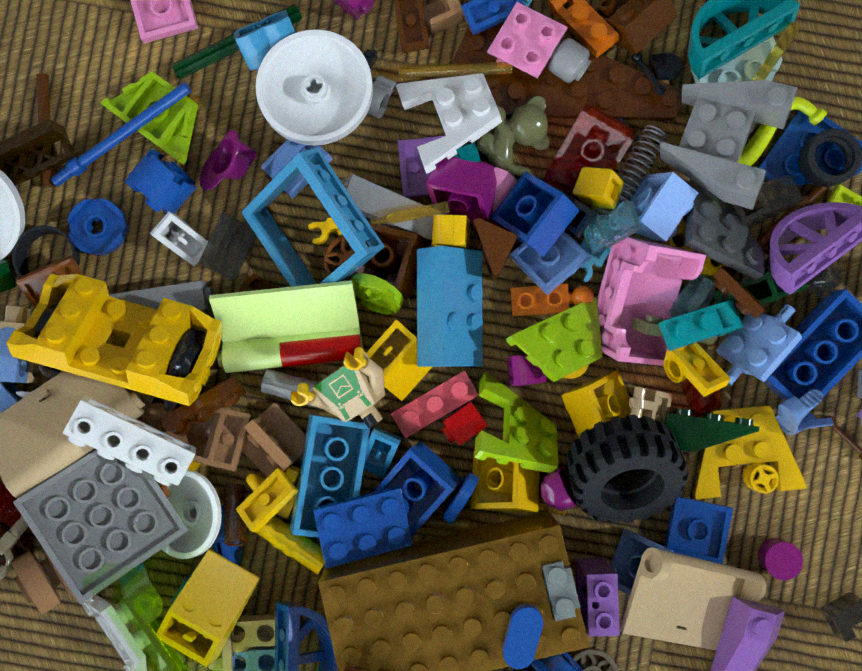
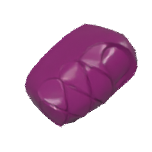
M562 466L548 474L541 485V496L545 503L559 511L578 507L574 499L566 466Z

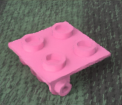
M516 2L487 53L497 57L496 62L500 66L506 67L507 64H510L538 79L568 27Z

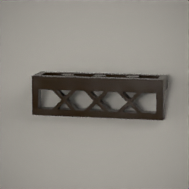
M49 119L0 142V170L3 171L7 165L15 166L10 178L14 186L76 157L64 126ZM60 140L64 153L56 157L50 156L49 152L52 144ZM32 153L39 154L40 156L35 167L31 169L24 167L28 155Z

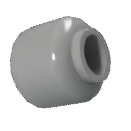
M567 38L557 45L550 57L548 69L566 83H571L574 79L579 81L592 62L588 59L590 52L572 38Z

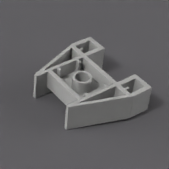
M769 80L683 84L682 103L694 106L679 146L664 142L660 143V159L722 201L753 210L766 170L738 162L754 122L784 129L798 87Z

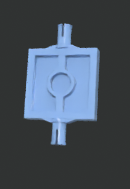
M785 304L776 316L761 313L755 318L750 313L741 320L743 328L731 332L716 349L718 355L732 364V367L726 373L731 378L728 383L730 386L733 385L742 373L753 375L765 382L802 339L800 332L785 324L796 312L792 306Z

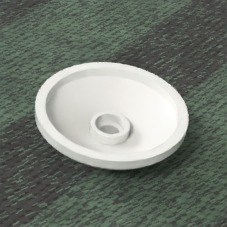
M187 470L178 486L172 483L170 486H167L170 490L168 500L189 531L162 550L168 555L179 559L197 557L206 552L217 538L222 516L220 500L211 482L202 474Z

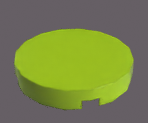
M357 273L351 277L350 280L353 283L355 298L356 296L360 298V304L365 308L384 315L391 314L392 311L395 314L400 311L404 298L393 285L379 277L365 273Z

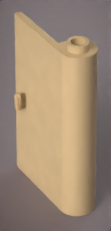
M61 371L58 375L0 414V476L8 491L18 499L94 449L89 445L85 447L75 445L68 441L67 438L69 436L62 434L84 395L134 419L144 414L142 407L146 404L136 391L130 393L123 387Z
M648 548L642 555L619 631L628 635L717 650L732 597L757 602L765 595L766 581L757 572L658 548Z

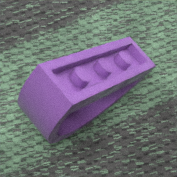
M839 202L819 203L800 208L784 217L774 228L770 239L769 267L771 275L779 287L791 295L862 241V206ZM826 229L827 235L823 236L814 230ZM799 235L813 242L808 244H787ZM800 254L790 263H787L782 256Z

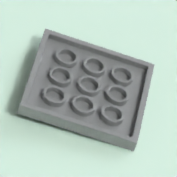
M97 449L13 501L80 605L189 531L152 474L146 471L142 473L132 471L125 466L126 462L114 458V460L106 459L97 454Z

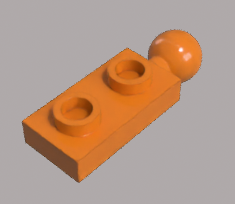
M560 284L548 295L538 286L510 288L512 317L558 314L570 309L569 304L576 306L583 302L591 303L594 300V293L587 286H579L573 292L568 293V284Z

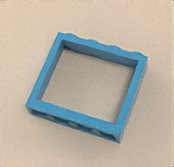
M319 148L299 152L241 213L291 287L317 284L267 210V207L302 173L355 252L319 284L345 281L385 246Z

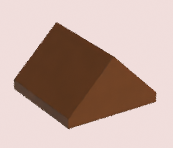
M478 218L473 220V231L493 281L498 279L518 235Z

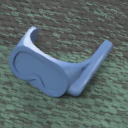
M813 389L800 399L793 396L782 402L778 406V413L776 415L780 428L788 435L793 436L805 429L833 426L832 417L816 419L813 414L808 413L823 400L822 392Z

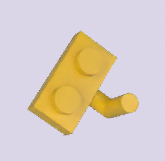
M279 468L268 478L251 473L246 477V482L253 490V493L236 508V511L250 531L257 533L299 491L286 473Z

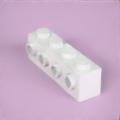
M86 395L80 400L62 433L69 436L67 439L71 443L81 447L89 445L97 449V454L109 460H114V458L126 462L125 466L137 473L146 471L154 475L153 478L157 482L166 486H170L171 483L176 486L179 485L196 454V447Z

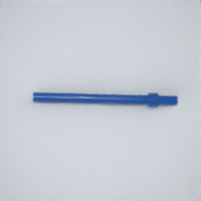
M183 82L83 155L70 159L66 162V167L51 177L53 184L60 186L71 177L81 175L87 170L89 164L191 93L192 90L189 85Z

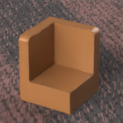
M437 0L423 6L425 21L431 35L462 22L463 10L459 0Z

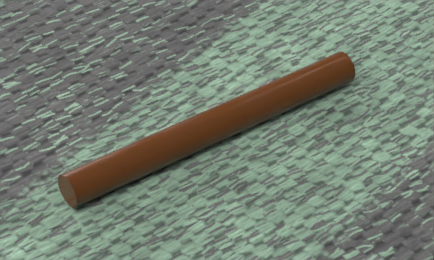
M43 73L36 74L38 124L47 119L50 120L49 75ZM52 169L40 174L41 187H53V182L51 181Z

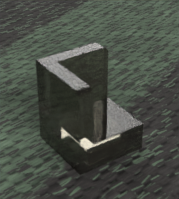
M849 592L820 607L833 634L845 642L856 637L852 626L862 622V611L860 609L862 608V599Z

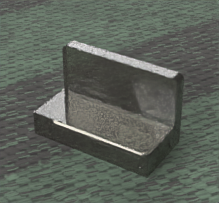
M222 212L198 264L232 280H236L257 235L250 225Z

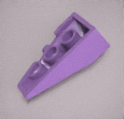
M733 596L710 671H756L777 639L785 610Z

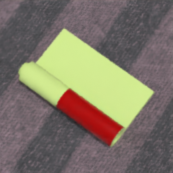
M352 280L209 295L214 317L222 321L221 339L223 345L222 351H218L217 359L219 367L224 368L226 373L344 361L346 352L354 356L355 348H363Z

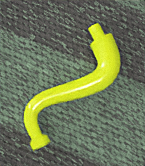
M795 96L791 110L796 109L809 116V122L813 126L820 123L827 115L823 108H816L808 100ZM761 124L745 145L738 163L752 166L767 147L777 128Z

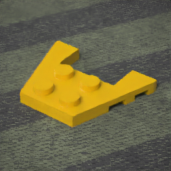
M762 405L711 410L709 412L723 415L722 421L734 423L735 417L753 419V425L760 428L758 432L703 449L701 462L698 463L696 472L698 474L696 485L692 491L693 499L721 497L718 467L774 462V469L779 476L777 490L807 489L804 478L771 406Z

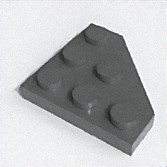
M690 179L689 185L698 192V195L693 201L692 209L686 214L684 245L754 280L764 275V251L733 205L722 201Z

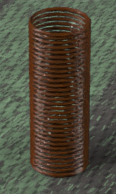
M229 484L224 487L225 544L227 546H241L247 543V526L236 511V508L241 504L240 502L246 499L245 486L242 484Z

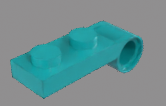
M732 300L664 320L658 324L669 351L743 328Z

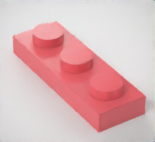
M464 370L392 412L391 415L403 436L407 438L477 397L478 392Z

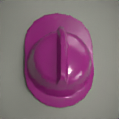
M230 130L206 160L200 174V186L203 190L213 189L222 179H241L254 161L256 152L245 143L239 141L236 131Z

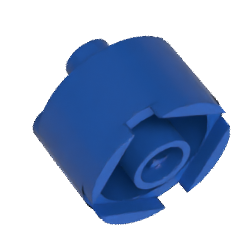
M151 148L128 174L125 183L134 191L142 192L147 197L145 202L157 212L163 210L166 213L170 211L175 214L197 189V186L193 185L195 183L193 179L173 161L171 163L166 160L163 161L162 159L165 155Z

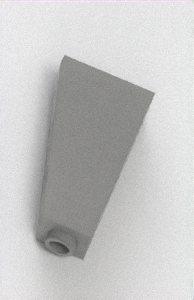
M354 174L342 180V184L366 219L389 228L415 233L423 241L432 243L433 216L445 214Z
M204 281L109 294L110 297L153 309H158L163 298L191 305L205 314L212 311L209 295H215L213 288L209 287V283Z

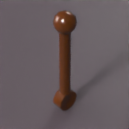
M825 416L824 418L832 417L834 423L833 426L827 427H832L859 453V458L862 460V448L836 424L835 417Z

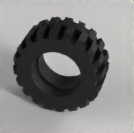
M626 415L625 418L615 416L611 417L610 421L604 423L600 421L594 424V428L583 431L580 439H575L566 457V469L577 506L588 516H592L601 522L607 520L609 523L618 524V521H624L626 524L633 523V520L648 519L650 515L655 513L658 515L664 511L666 506L671 507L676 502L677 496L680 497L688 482V467L674 433L664 423L658 420L654 421L653 418L648 416H642L641 418H638L636 415Z

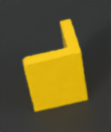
M583 167L573 194L586 206L615 209L624 182L612 169Z

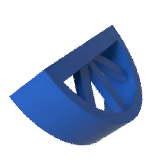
M286 601L276 602L274 671H299V665L318 661L317 671H338L327 620L316 611L299 604ZM300 615H303L306 620L300 626ZM314 627L319 639L320 650L299 654V644Z

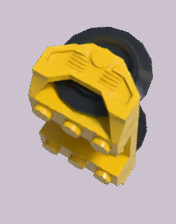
M51 273L43 285L40 301L23 327L13 331L6 343L12 357L39 364V370L45 377H55L61 371L73 373L162 398L165 401L167 411L171 412L176 410L181 404L190 406L198 398L202 386L207 384L210 368L216 359L222 338V321L211 318L191 305L163 298L158 309L109 296L105 281L80 274L59 276ZM197 330L207 332L204 345L200 344V335Z

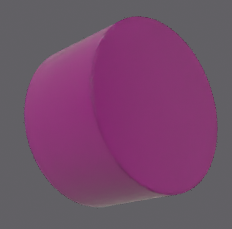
M768 539L758 550L757 558L760 567L779 580H790L796 577L802 569L803 557L800 550L783 539Z

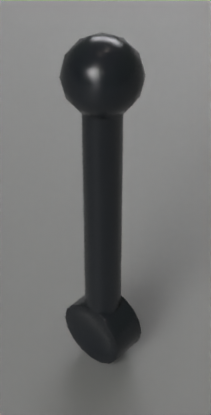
M633 53L631 56L632 61L639 64L655 87L654 92L657 95H664L667 90L666 86L659 83L642 60V53Z

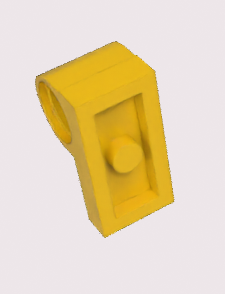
M467 215L433 216L432 246L469 249L471 224Z
M698 343L672 351L667 349L663 367L671 381L679 383L688 379L703 397L728 385L731 378Z

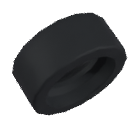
M832 128L816 134L805 142L800 150L798 163L801 173L807 181L816 186L831 187L849 180L857 173L861 166L862 151L859 142L852 134L845 130ZM832 142L843 152L845 158L844 168L838 174L828 175L817 165L815 151L821 143Z

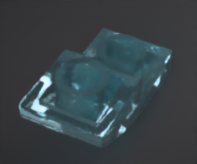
M623 201L608 215H597L584 231V238L588 244L590 254L603 251L641 229L634 202Z

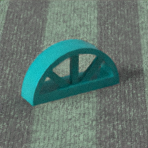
M708 0L694 18L688 44V59L694 74L698 79H701L794 25L801 4L796 0ZM749 12L747 24L740 28H737L725 16L733 13ZM713 21L728 34L723 38L700 36L701 32Z

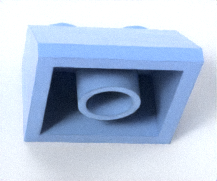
M674 172L645 175L643 181L639 183L640 186L636 188L637 192H633V198H629L630 203L625 204L626 209L621 210L623 215L617 216L620 220H615V222L651 241L666 242L672 238L677 232L678 223L692 209L693 201L698 195L695 189Z

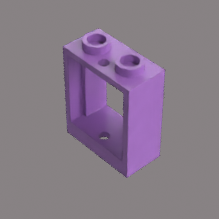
M575 558L576 591L585 631L589 637L620 636L618 574L604 558ZM583 586L587 587L586 592L581 590Z

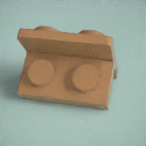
M273 403L258 418L252 419L244 427L247 433L242 452L267 478L277 468L285 471L303 453L306 434L277 403Z

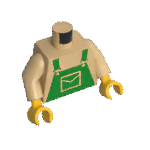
M361 347L355 348L354 356L346 352L344 366L312 387L313 390L309 392V386L306 383H300L297 386V392H291V402L294 405L304 406L308 403L340 418L343 422H347L359 414L366 426L370 428L383 419L374 406L375 403L385 396L383 369L372 361Z

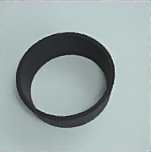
M41 225L28 229L19 237L13 248L12 262L19 277L31 273L27 265L28 250L36 239L47 234H58L68 240L72 249V256L78 266L80 265L79 249L73 244L69 236L60 229Z

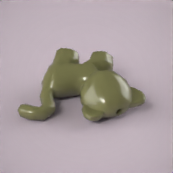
M540 96L533 97L525 105L516 107L509 119H506L505 110L497 106L502 122L494 127L491 133L487 132L479 138L476 145L477 150L484 153L494 167L506 170L513 176L521 177L525 171L532 175L529 168L513 163L512 147L516 141L520 145L531 146L535 150L549 148L550 142L547 136L548 120L544 112L546 107L545 99Z

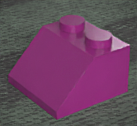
M455 156L449 160L445 157L435 164L436 169L430 173L426 183L434 210L445 215H467L470 223H473V220L478 218L491 223L490 217L493 212L497 185L494 166L481 161L462 160Z

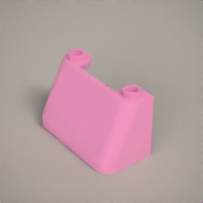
M617 237L611 246L597 298L602 353L621 362L663 366L668 349L664 338L646 335L631 328L633 318H645L646 314H653L663 317V321L671 319L682 280H694L700 275L706 255L633 237Z

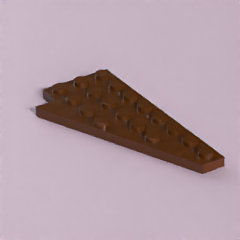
M505 22L475 35H472L468 26L446 74L447 78L483 73L496 105L505 110L506 117H511L516 107L525 105L528 100L536 96L545 99L546 107L544 112L547 118L616 120L618 117H622L623 120L672 121L682 103V90L658 81L665 85L667 90L664 95H657L654 92V85L646 74L602 54L596 58L590 52L588 59L592 61L579 81L574 79L571 83L564 82L549 71L548 65L551 59L548 60L538 79L510 64L502 67L496 62L497 57L487 53ZM562 37L559 43L561 44L566 38Z

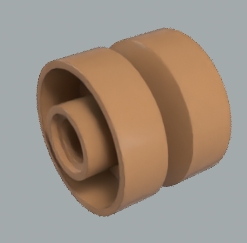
M41 546L46 558L42 562L28 550L13 559L11 564L18 575L14 579L29 603L34 602L43 615L61 604L56 589L59 585H62L71 596L74 595Z

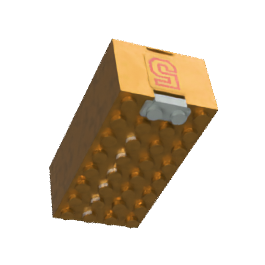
M549 511L414 542L413 545L325 568L318 581L338 671H344L346 665L362 667L367 671H491L508 667L509 665L503 657L502 645L511 613L521 604L534 605L539 609L543 618V628L534 660L589 647L561 527Z

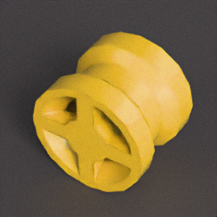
M753 463L747 465L743 470V482L751 490L766 494L774 491L778 486V473L769 465Z

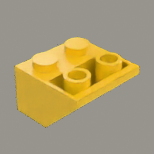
M397 319L366 353L372 361L383 369L384 387L401 401L404 400L432 368L417 367V337Z

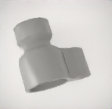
M381 75L377 77L373 83V96L367 114L376 118L383 116L389 104L390 96L396 89L397 82Z

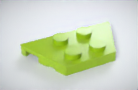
M152 71L141 77L138 82L131 83L122 88L123 93L112 100L105 98L100 104L127 123L171 92L175 87ZM185 96L137 131L184 165L187 160L198 104Z
M594 297L591 303H580L506 338V341L509 345H517L527 354L526 359L534 366L541 368L543 374L555 382L603 357L597 300Z

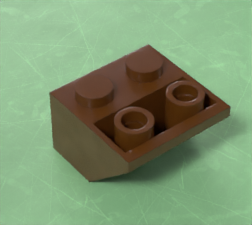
M602 0L594 9L619 34V41L615 44L634 54H637L678 17L672 0Z

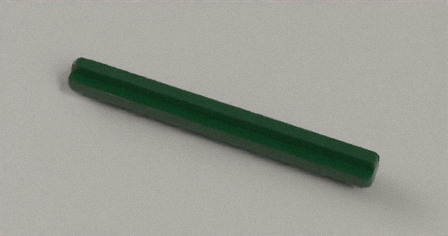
M296 4L280 10L287 11L292 24L302 19L301 12ZM234 33L174 62L172 68L176 76L182 79L239 51Z

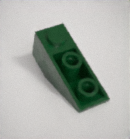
M675 408V413H667L666 420L667 428L671 429L674 433L680 450L695 452L758 432L760 428L753 425V419L735 417L734 423L722 421L723 415L705 412L704 418L692 416L693 410Z

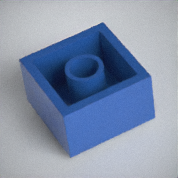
M525 171L490 218L503 229L518 235L516 239L544 257L579 212V209L562 192Z

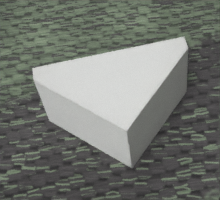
M170 211L150 233L154 238L194 267L213 246L183 219Z

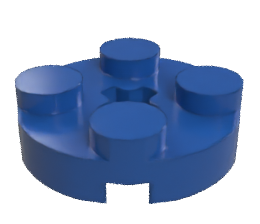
M101 198L86 199L79 202L72 209L68 217V223H70V232L68 234L73 244L85 253L98 256H106L117 250L123 244L130 228L124 212L116 204ZM94 221H97L99 223L103 221L104 224L102 226L103 230L101 233L96 232L94 234L92 232L94 230V226L92 225Z

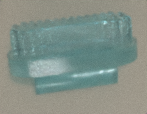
M699 275L694 280H689L674 301L673 307L669 310L671 313L670 317L674 318L706 308L715 295L713 282L703 275Z

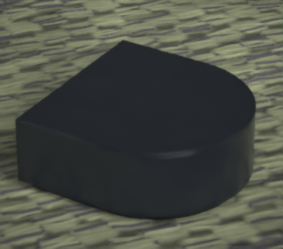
M651 54L649 60L653 74L658 81L675 79L681 73L683 62L675 54Z

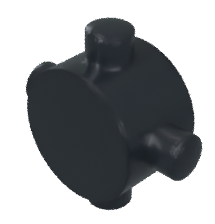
M367 49L363 53L370 69L378 58V52L375 49L373 51Z

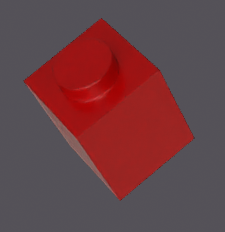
M469 401L442 420L445 427L441 430L450 443L456 440L460 446L488 425L472 402Z

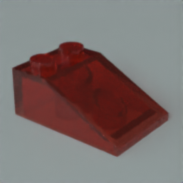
M586 102L542 181L555 189L559 187L581 202L573 194L581 169L589 167L612 169L614 171L633 142L636 130Z

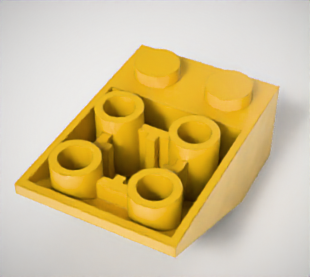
M209 549L168 610L155 637L203 666L208 667L219 657L260 577Z

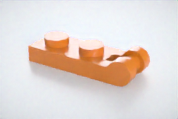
M546 0V5L554 16L564 26L568 27L567 29L596 58L619 41V34L585 0ZM569 2L572 6L566 10L563 5Z

